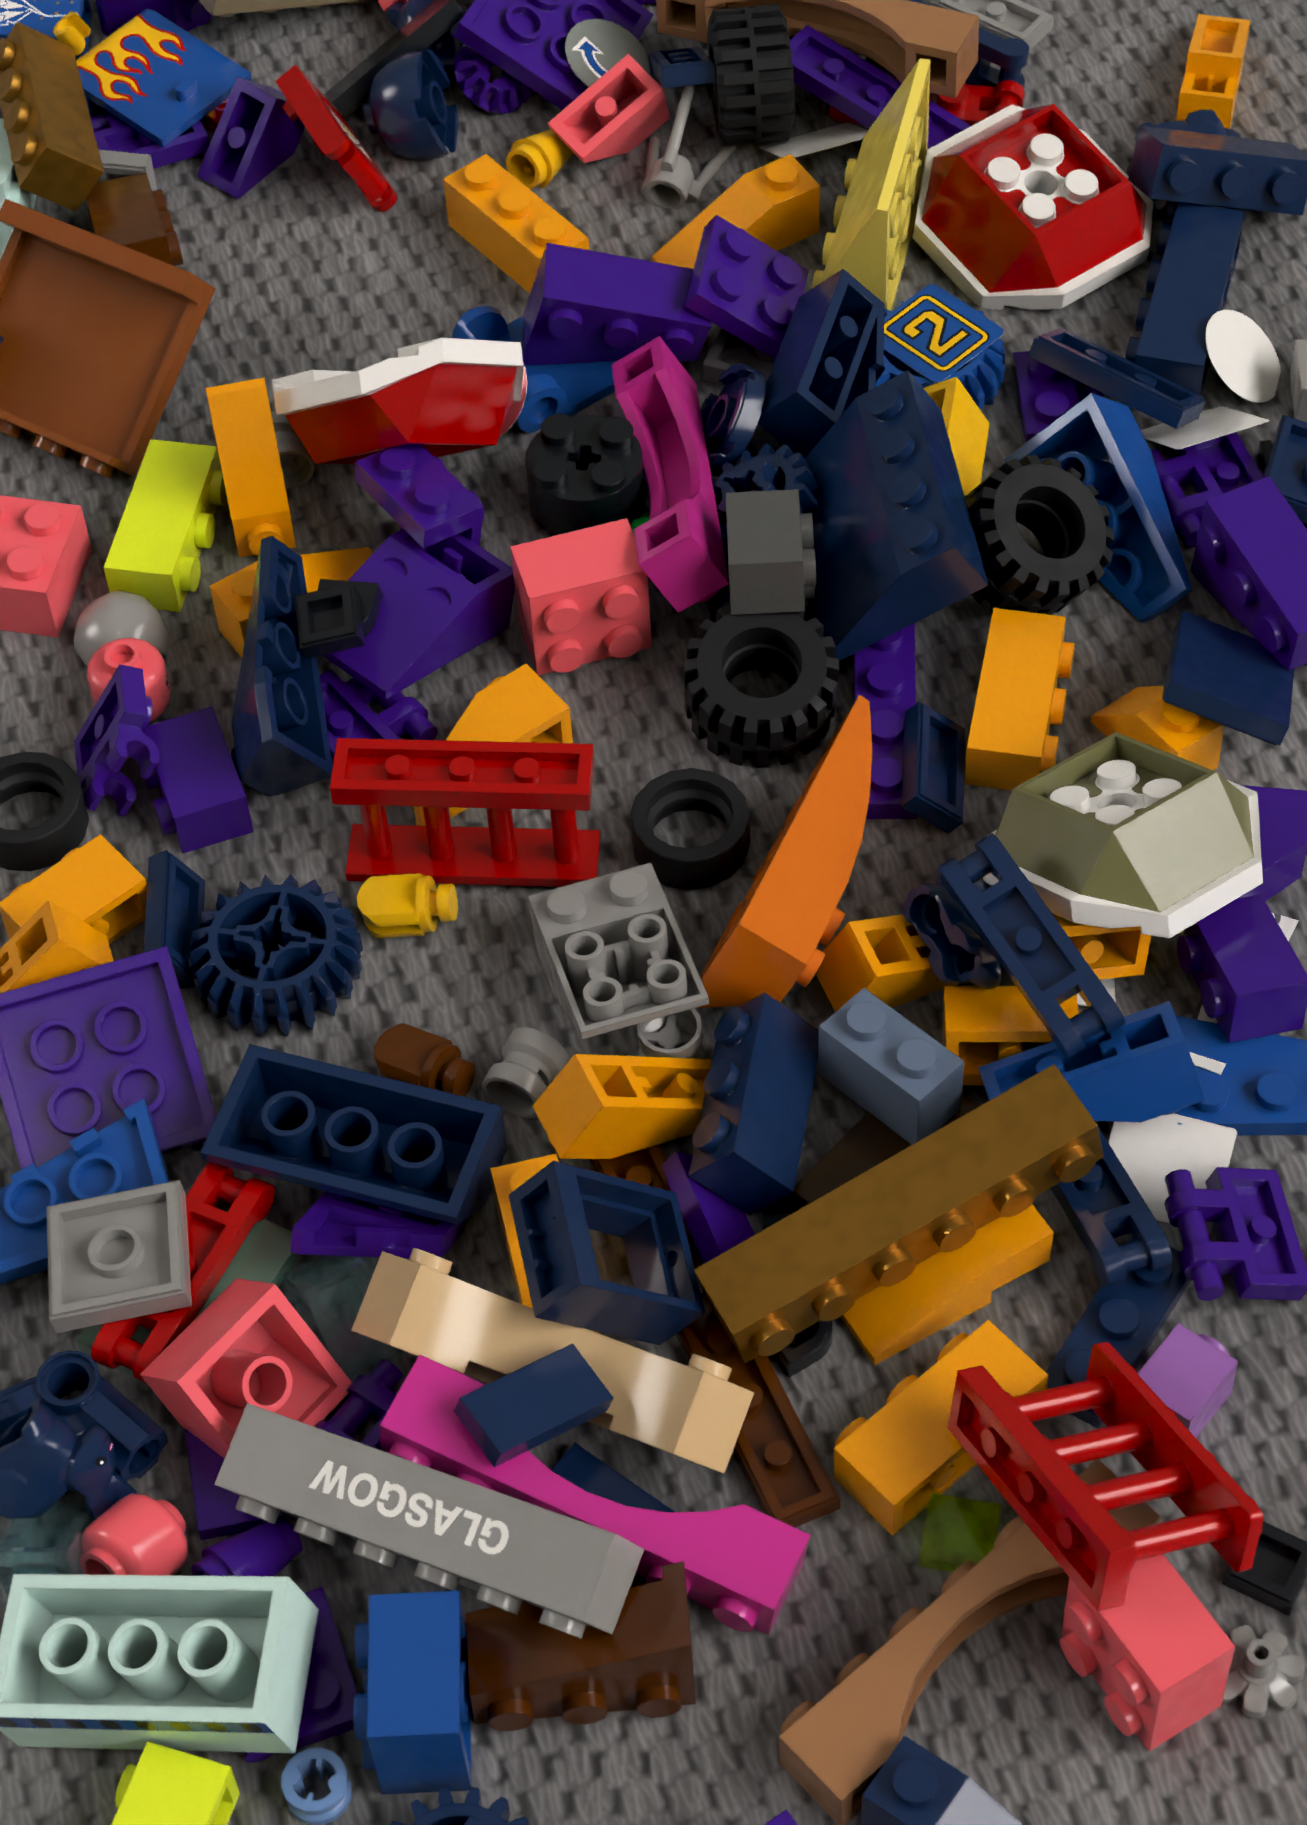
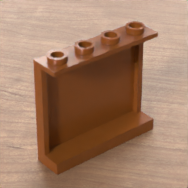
M5 199L0 210V222L12 228L13 232L0 260V336L4 338L0 345V432L19 439L22 430L28 431L36 435L33 446L63 459L68 449L82 454L78 465L107 478H111L114 469L134 476L139 469L150 439H152L216 288L188 271Z

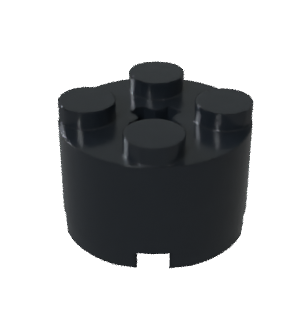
M554 414L543 420L541 431L530 442L525 457L530 512L535 522H538L548 530L549 536H556L625 518L628 519L631 525L633 520L641 518L645 507L642 449L633 433L631 423L620 417L606 418L595 415L570 417L566 414Z

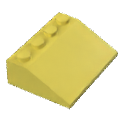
M919 59L863 137L858 158L848 159L844 179V190L848 192L847 195L837 196L833 217V226L837 228L836 233H826L822 254V264L826 265L824 271H815L812 289L844 269L884 303V309L892 311L914 230L924 164L928 150L931 60Z

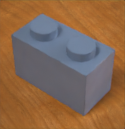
M865 988L859 991L819 1026L818 1075L866 1111L870 1112L911 1145L936 1132L961 1109L964 1060Z

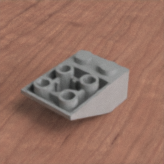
M651 863L528 896L535 946L553 994L581 1039L709 1004L708 994Z

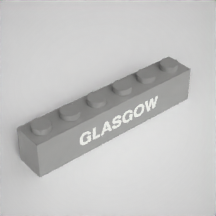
M249 1403L246 1404L214 1484L240 1496L235 1507L240 1512L274 1525L280 1512L296 1517L298 1520L293 1531L333 1547L338 1535L342 1534L358 1540L353 1551L354 1554L394 1569L398 1557H404L418 1563L414 1573L415 1577L451 1591H456L460 1579L480 1586L476 1596L477 1600L518 1615L522 1602L544 1609L539 1623L579 1639L582 1638L586 1625L608 1634H613L644 1548L607 1530Z

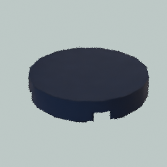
M735 364L724 371L718 381L725 384L719 396L710 393L700 409L711 476L718 478L723 473V464L728 462L734 466L753 436L761 415L765 399L766 380L761 371L745 364Z

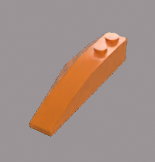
M861 695L857 697L830 738L802 789L803 792L778 832L779 836L752 878L754 882L743 901L741 900L737 905L700 974L709 997V1004L696 1008L742 1006L764 992L781 1003L795 982L806 987L820 967L825 953L816 947L818 943L827 946L845 916V912L836 908L849 882L862 842L870 799L873 750L870 701Z

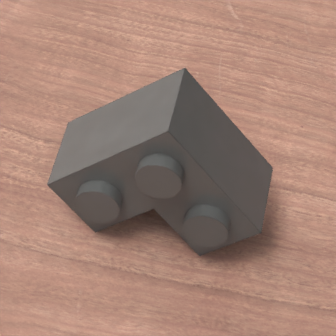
M799 489L726 493L731 615L805 611V599H815L816 563L812 513H800Z

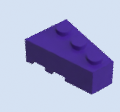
M547 243L524 311L522 335L524 365L618 361L658 336L661 337L678 361H697L710 331L711 321L685 307L694 269Z
M1270 476L1207 499L1200 528L1197 530V542L1190 572L1288 671L1307 664V529Z

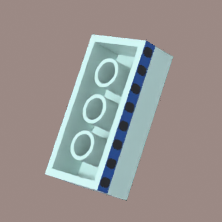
M13 1574L0 1635V1731L19 1747L143 1750L146 1742L149 1741L178 1751L295 1753L319 1609L290 1577Z

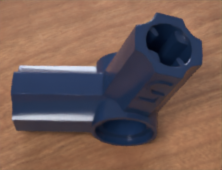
M67 1350L58 1352L45 1360L39 1368L37 1376L0 1391V1435L12 1424L28 1414V1407L34 1400L41 1399L50 1407L54 1415L67 1421L76 1434L90 1426L96 1425L106 1430L113 1442L116 1454L115 1471L126 1481L136 1477L142 1478L158 1463L159 1456L168 1443L165 1431L100 1375L93 1359L81 1351ZM85 1390L77 1398L62 1400L64 1395L71 1391Z

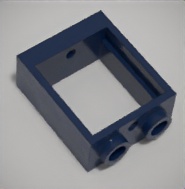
M552 1161L509 1194L535 1318L661 1345L706 1313L675 1192ZM589 1229L623 1237L634 1287L600 1280ZM678 1257L677 1262H676V1264L674 1265V1262H673V1261H674V1259H676V1258Z

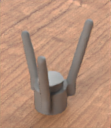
M694 85L684 86L667 149L662 158L659 159V138L652 136L649 140L646 176L641 188V194H644L648 202L653 206L679 210L684 206L685 201L697 203L702 189L737 147H725L723 145L694 180L691 163L684 156L678 154L695 90Z

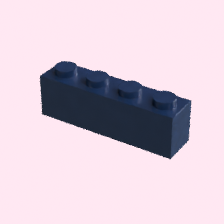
M1178 202L1173 223L1163 222L1161 226L1157 255H1161L1163 258L1162 261L1155 259L1151 261L1146 293H1151L1152 297L1151 299L1142 297L1140 300L1135 331L1142 333L1140 338L1130 337L1125 356L1126 360L1201 396L1210 364L1205 339L1206 326L1212 315L1224 310L1240 250L1245 211Z

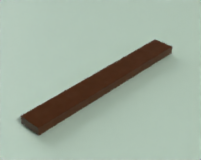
M659 1144L612 1159H589L595 1172L671 1191L661 1167L667 1159ZM683 1219L696 1269L703 1265V1262ZM678 1257L674 1259V1265L676 1264ZM699 1284L706 1313L678 1332L676 1336L689 1361L693 1353L732 1368L728 1382L755 1392L733 1451L764 1514L792 1527H798L839 1510L840 1498L768 1357L759 1355L744 1363L708 1303Z

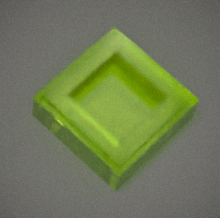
M930 1493L919 1567L953 1572L966 1561L971 1560L975 1564L981 1561L994 1549L993 1544L998 1534L1002 1504Z

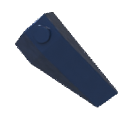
M273 536L262 539L232 717L235 747L231 750V757L240 781L266 796L280 795L330 778L333 769L317 657L306 659L299 648L295 596L307 593L302 557Z

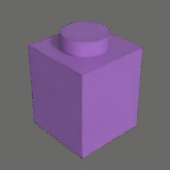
M1178 1323L1138 1372V1375L1164 1404L1173 1410L1177 1418L1196 1438L1232 1393L1238 1361L1232 1358L1226 1348L1216 1339L1205 1334L1197 1335Z

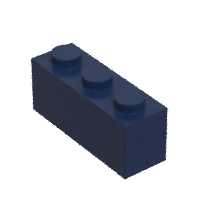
M1140 126L1128 180L1150 199L1303 215L1307 200V154L1292 143Z
M765 992L740 1007L729 1009L716 1025L714 1031L716 1043L711 1068L703 1085L705 1097L700 1122L692 1139L694 1151L689 1171V1177L747 1215L794 1192L818 1060L819 1030Z

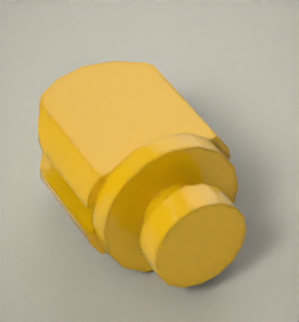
M421 873L373 876L364 882L357 894L358 909L364 919L366 928L374 938L424 936L427 932H435L438 916L441 922H451L457 919L458 899L454 884H439L436 888L432 876H423Z

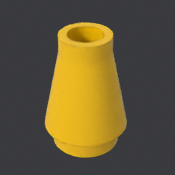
M549 129L515 141L506 157V167L508 172L527 188L533 189L536 186L544 188L552 181L574 152Z

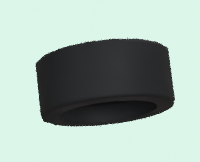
M20 752L0 758V805L16 795L28 792H48L62 798L63 802L62 807L54 817L40 826L25 830H7L0 827V867L15 871H34L53 866L61 861L68 852L77 848L85 838L89 815L85 806L83 792L78 775L64 760L40 752Z
M696 768L674 770L649 781L635 797L630 813L635 860L639 865L651 863L661 884L684 890L712 887L732 877L745 862L750 846V816L746 797L734 782L716 772ZM688 810L709 812L727 824V831L720 839L706 846L694 848L671 846L658 839L654 835L653 828L662 819L676 812Z

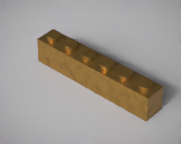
M1053 1064L694 1269V1272L708 1303L744 1363L759 1355H773L787 1347L797 1333L820 1320L831 1321L842 1316L851 1309L856 1299L877 1287H888L903 1281L914 1271L917 1264L940 1251L950 1252L962 1247L973 1238L976 1230L1001 1216L1012 1217L1023 1212L1034 1202L1037 1195L1060 1182L1070 1183L1085 1176L1094 1167L1096 1161L1104 1157L1098 1125L1056 1065Z

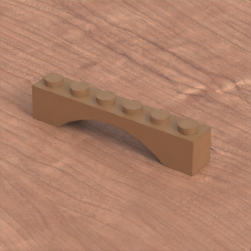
M656 0L659 33L708 43V21L713 10L778 4L785 15L789 36H796L806 25H809L839 45L872 59L891 72L901 83L919 59L931 60L930 92L953 98L957 97L978 61V15L907 0Z
M1099 1459L1095 1460L1079 1475L1073 1471L1087 1485L1118 1478ZM1146 1502L1108 1511L1114 1520L1127 1531L1158 1524L1161 1520V1516ZM1020 1516L1014 1518L1002 1529L994 1541V1549L981 1561L975 1564L969 1560L961 1564L943 1584L941 1589L942 1595L924 1610L916 1606L907 1611L892 1627L888 1636L890 1640L871 1657L866 1653H861L853 1658L835 1680L836 1687L817 1704L812 1700L802 1703L782 1724L780 1729L781 1735L779 1736L780 1765L838 1825H845L862 1810V1795L903 1738L913 1706L933 1673L963 1641L992 1620L1027 1604L1067 1595L1069 1576Z

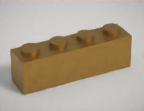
M16 22L7 38L0 39V105L19 188L77 212L103 174L104 169L73 47Z

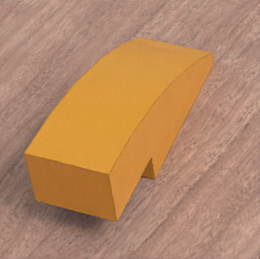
M1198 14L1188 50L1185 75L1179 94L1176 121L1186 120L1189 113L1198 110H1213L1223 126L1228 129L1231 128L1251 20Z
M1031 1204L1026 1210L1015 1216H1001L976 1230L973 1238L962 1247L950 1252L940 1251L917 1264L914 1271L903 1281L888 1287L879 1286L856 1299L851 1309L840 1317L873 1365H876L990 1304L993 1290L1049 1262L1054 1232L1034 1205Z

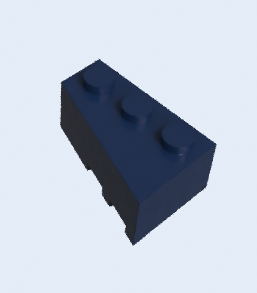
M844 269L799 297L765 385V399L757 424L783 445H788L794 454L799 452L804 459L855 398L876 387V370L883 367L884 303Z

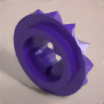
M462 45L454 60V74L460 89L471 102L489 112L505 114L518 110L523 103L528 101L532 95V89L504 70L498 79L495 78L491 84L488 82V79L491 76L489 73L494 64L467 45Z

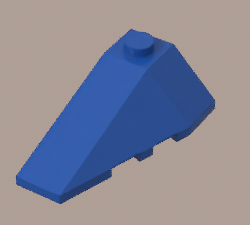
M1091 393L1004 459V462L1014 458L1020 461L1027 455H1037L1042 463L1050 457L1060 461L1061 469L1067 471L1072 467L1082 475L1079 480L1086 487L1090 484L1094 486L1099 493L1095 497L1099 506L1106 505L1110 514L1105 524L1113 528L1114 541L1107 546L1113 552L1111 562L1103 568L1105 573L1099 581L1140 622L1152 620L1193 591L1152 453L1129 406Z

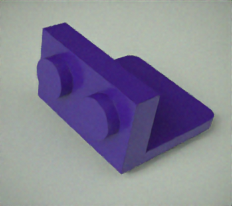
M406 444L385 449L356 461L354 480L399 524L400 530L404 529L423 549L459 533L480 546L484 505L473 491L467 490L446 469L444 463L438 457L432 456L421 444Z

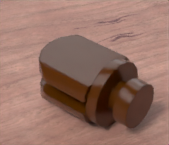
M400 1023L385 1031L375 1045L374 1057L382 1077L463 1097L468 1093L474 1081L475 1066L472 1062L461 1058V1051L458 1046L452 1045L451 1040L419 1028Z

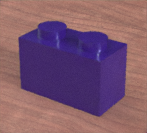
M213 707L148 725L143 733L152 739L159 748L160 760L149 779H143L147 790L159 787L162 798L153 800V804L163 835L175 833L183 854L254 832L247 798Z
M1261 894L1235 899L1186 928L1184 935L1178 937L1177 955L1180 966L1185 974H1192L1200 989L1205 1013L1211 1019L1216 1018L1229 1043L1303 1029L1307 1008V973Z

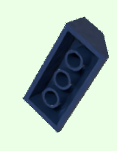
M249 1044L200 1154L202 1160L458 1225L486 1204L493 1186L490 1168L501 1166L507 1151L502 1107L500 1105Z

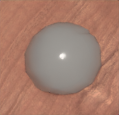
M113 591L98 597L85 607L76 623L74 650L86 666L94 652L104 644L116 639L136 638L148 641L159 650L161 655H166L169 649V628L166 622L148 600L138 594Z

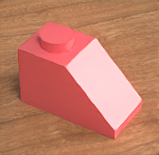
M627 54L549 121L548 125L583 163L629 152L669 120L670 114L664 89Z

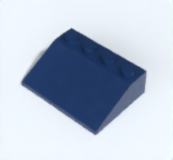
M907 370L855 398L805 458L814 471V477L820 484V488L812 493L818 501L817 507L804 510L803 512L812 513L816 586L815 599H810L814 617L824 625L823 637L831 636L836 646L835 658H838L839 661L988 586L942 411Z

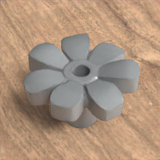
M1249 1625L1240 1626L1232 1630L1230 1640L1235 1645V1650L1222 1704H1229L1242 1697L1241 1711L1246 1717L1262 1718L1265 1715L1268 1701L1279 1711L1285 1712L1291 1709L1297 1701L1298 1693L1289 1683H1297L1304 1678L1305 1664L1303 1658L1296 1654L1283 1656L1288 1645V1639L1276 1630L1267 1631L1261 1639H1256L1254 1631Z

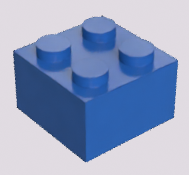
M459 1590L369 1595V1623H356L355 1627L357 1669H363L364 1694H355L354 1730L356 1741H362L364 1770H376L382 1795L439 1792L443 1788H448L449 1791H469L472 1787L471 1700L469 1693L466 1623Z

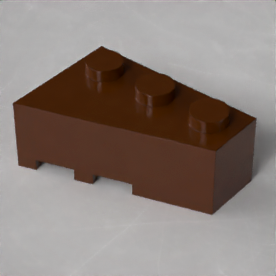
M146 172L95 184L85 199L93 234L170 265L178 266L183 264L178 237L173 228L170 212L166 207L162 189L152 191Z
M684 1561L662 1566L663 1580L629 1589L612 1635L587 1625L581 1639L539 1623L544 1609L522 1602L518 1615L494 1606L465 1613L469 1693L475 1724L488 1723L495 1730L515 1731L530 1726L533 1719L563 1716L566 1722L572 1724H590L604 1719L607 1716V1712L637 1709V1712L642 1716L665 1717L677 1713L681 1709V1705L696 1704Z

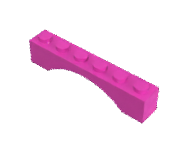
M658 336L613 363L612 372L617 400L627 421L633 426V433L642 449V460L650 490L651 512L649 521L634 529L638 565L679 613L697 602H704L712 598L721 588L729 584V577L697 386L665 342Z
M419 1354L379 1425L381 1451L615 1533L644 1548L635 1574L646 1578L647 1584L663 1580L662 1566L684 1561L687 1598L712 1609V1613L717 1620L734 1630L751 1632L752 1629H756L767 1635L770 1634L805 1561L810 1534L745 1504L704 1512H661L625 1506L586 1492L552 1472L530 1451H526L494 1467L454 1413L460 1397L483 1387L484 1384Z

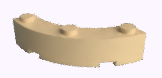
M413 1248L409 1260L382 1251L351 1331L416 1356L420 1354L448 1368L488 1384L573 1343L614 1397L606 1412L587 1422L725 1473L755 1393L728 1382L732 1368L693 1353L688 1366L593 1332L592 1330L535 1318L533 1308L449 1276L448 1274L453 1262L417 1248Z

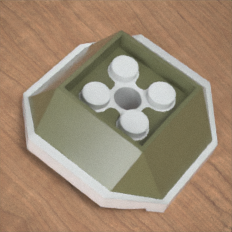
M1117 732L1014 787L998 828L992 832L1006 848L1050 912L1073 923L1103 928L1139 926L1142 934L1171 938L1263 883L1257 792L1226 780L1213 770ZM991 873L983 877V881L990 885L999 882Z

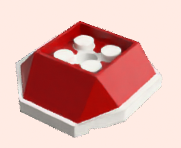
M1012 104L927 150L912 238L959 289L980 308L1003 310L1004 306H1011L1030 310L1062 309L1147 260L1151 241L1153 201L1128 180V175L1085 131L1078 129L1055 104L1031 109H1024Z
M438 338L398 348L397 358H389L355 372L309 370L273 379L272 387L276 415L286 416L315 464L355 465L356 461L385 449L406 444H421L432 456L438 458L497 445L512 403L521 401L523 381L521 342Z

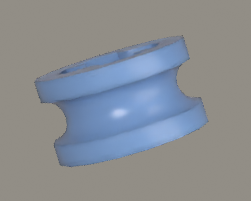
M325 1748L305 1749L296 1753L287 1762L282 1772L281 1788L290 1813L299 1821L308 1825H325L337 1820L347 1810L352 1798V1785L343 1760L335 1752ZM313 1773H318L321 1781H324L327 1774L332 1775L327 1781L330 1793L320 1800H315L312 1792H309L306 1799L301 1798L306 1792L303 1780Z

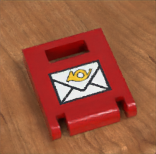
M295 64L275 81L287 99L281 107L292 122L300 118L313 137L312 141L319 151L326 155L328 159L339 162L341 167L356 182L375 210L380 212L389 210L397 201L396 192L349 123Z

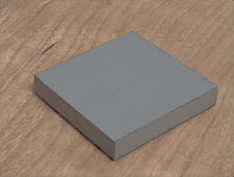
M180 1180L46 1207L49 1321L56 1333L192 1306L186 1193Z

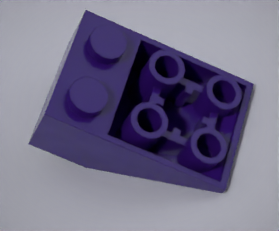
M402 529L390 535L348 580L378 583L383 593L376 624L372 631L364 637L365 646L322 656L386 700L509 628L515 592L513 568L460 533L423 549Z

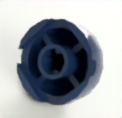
M431 50L414 51L390 60L375 75L370 88V102L364 106V117L369 131L373 135L378 134L382 143L395 155L411 160L441 158L449 154L445 146L450 153L456 151L459 129L456 104L446 107L442 89L451 87V84L441 61Z

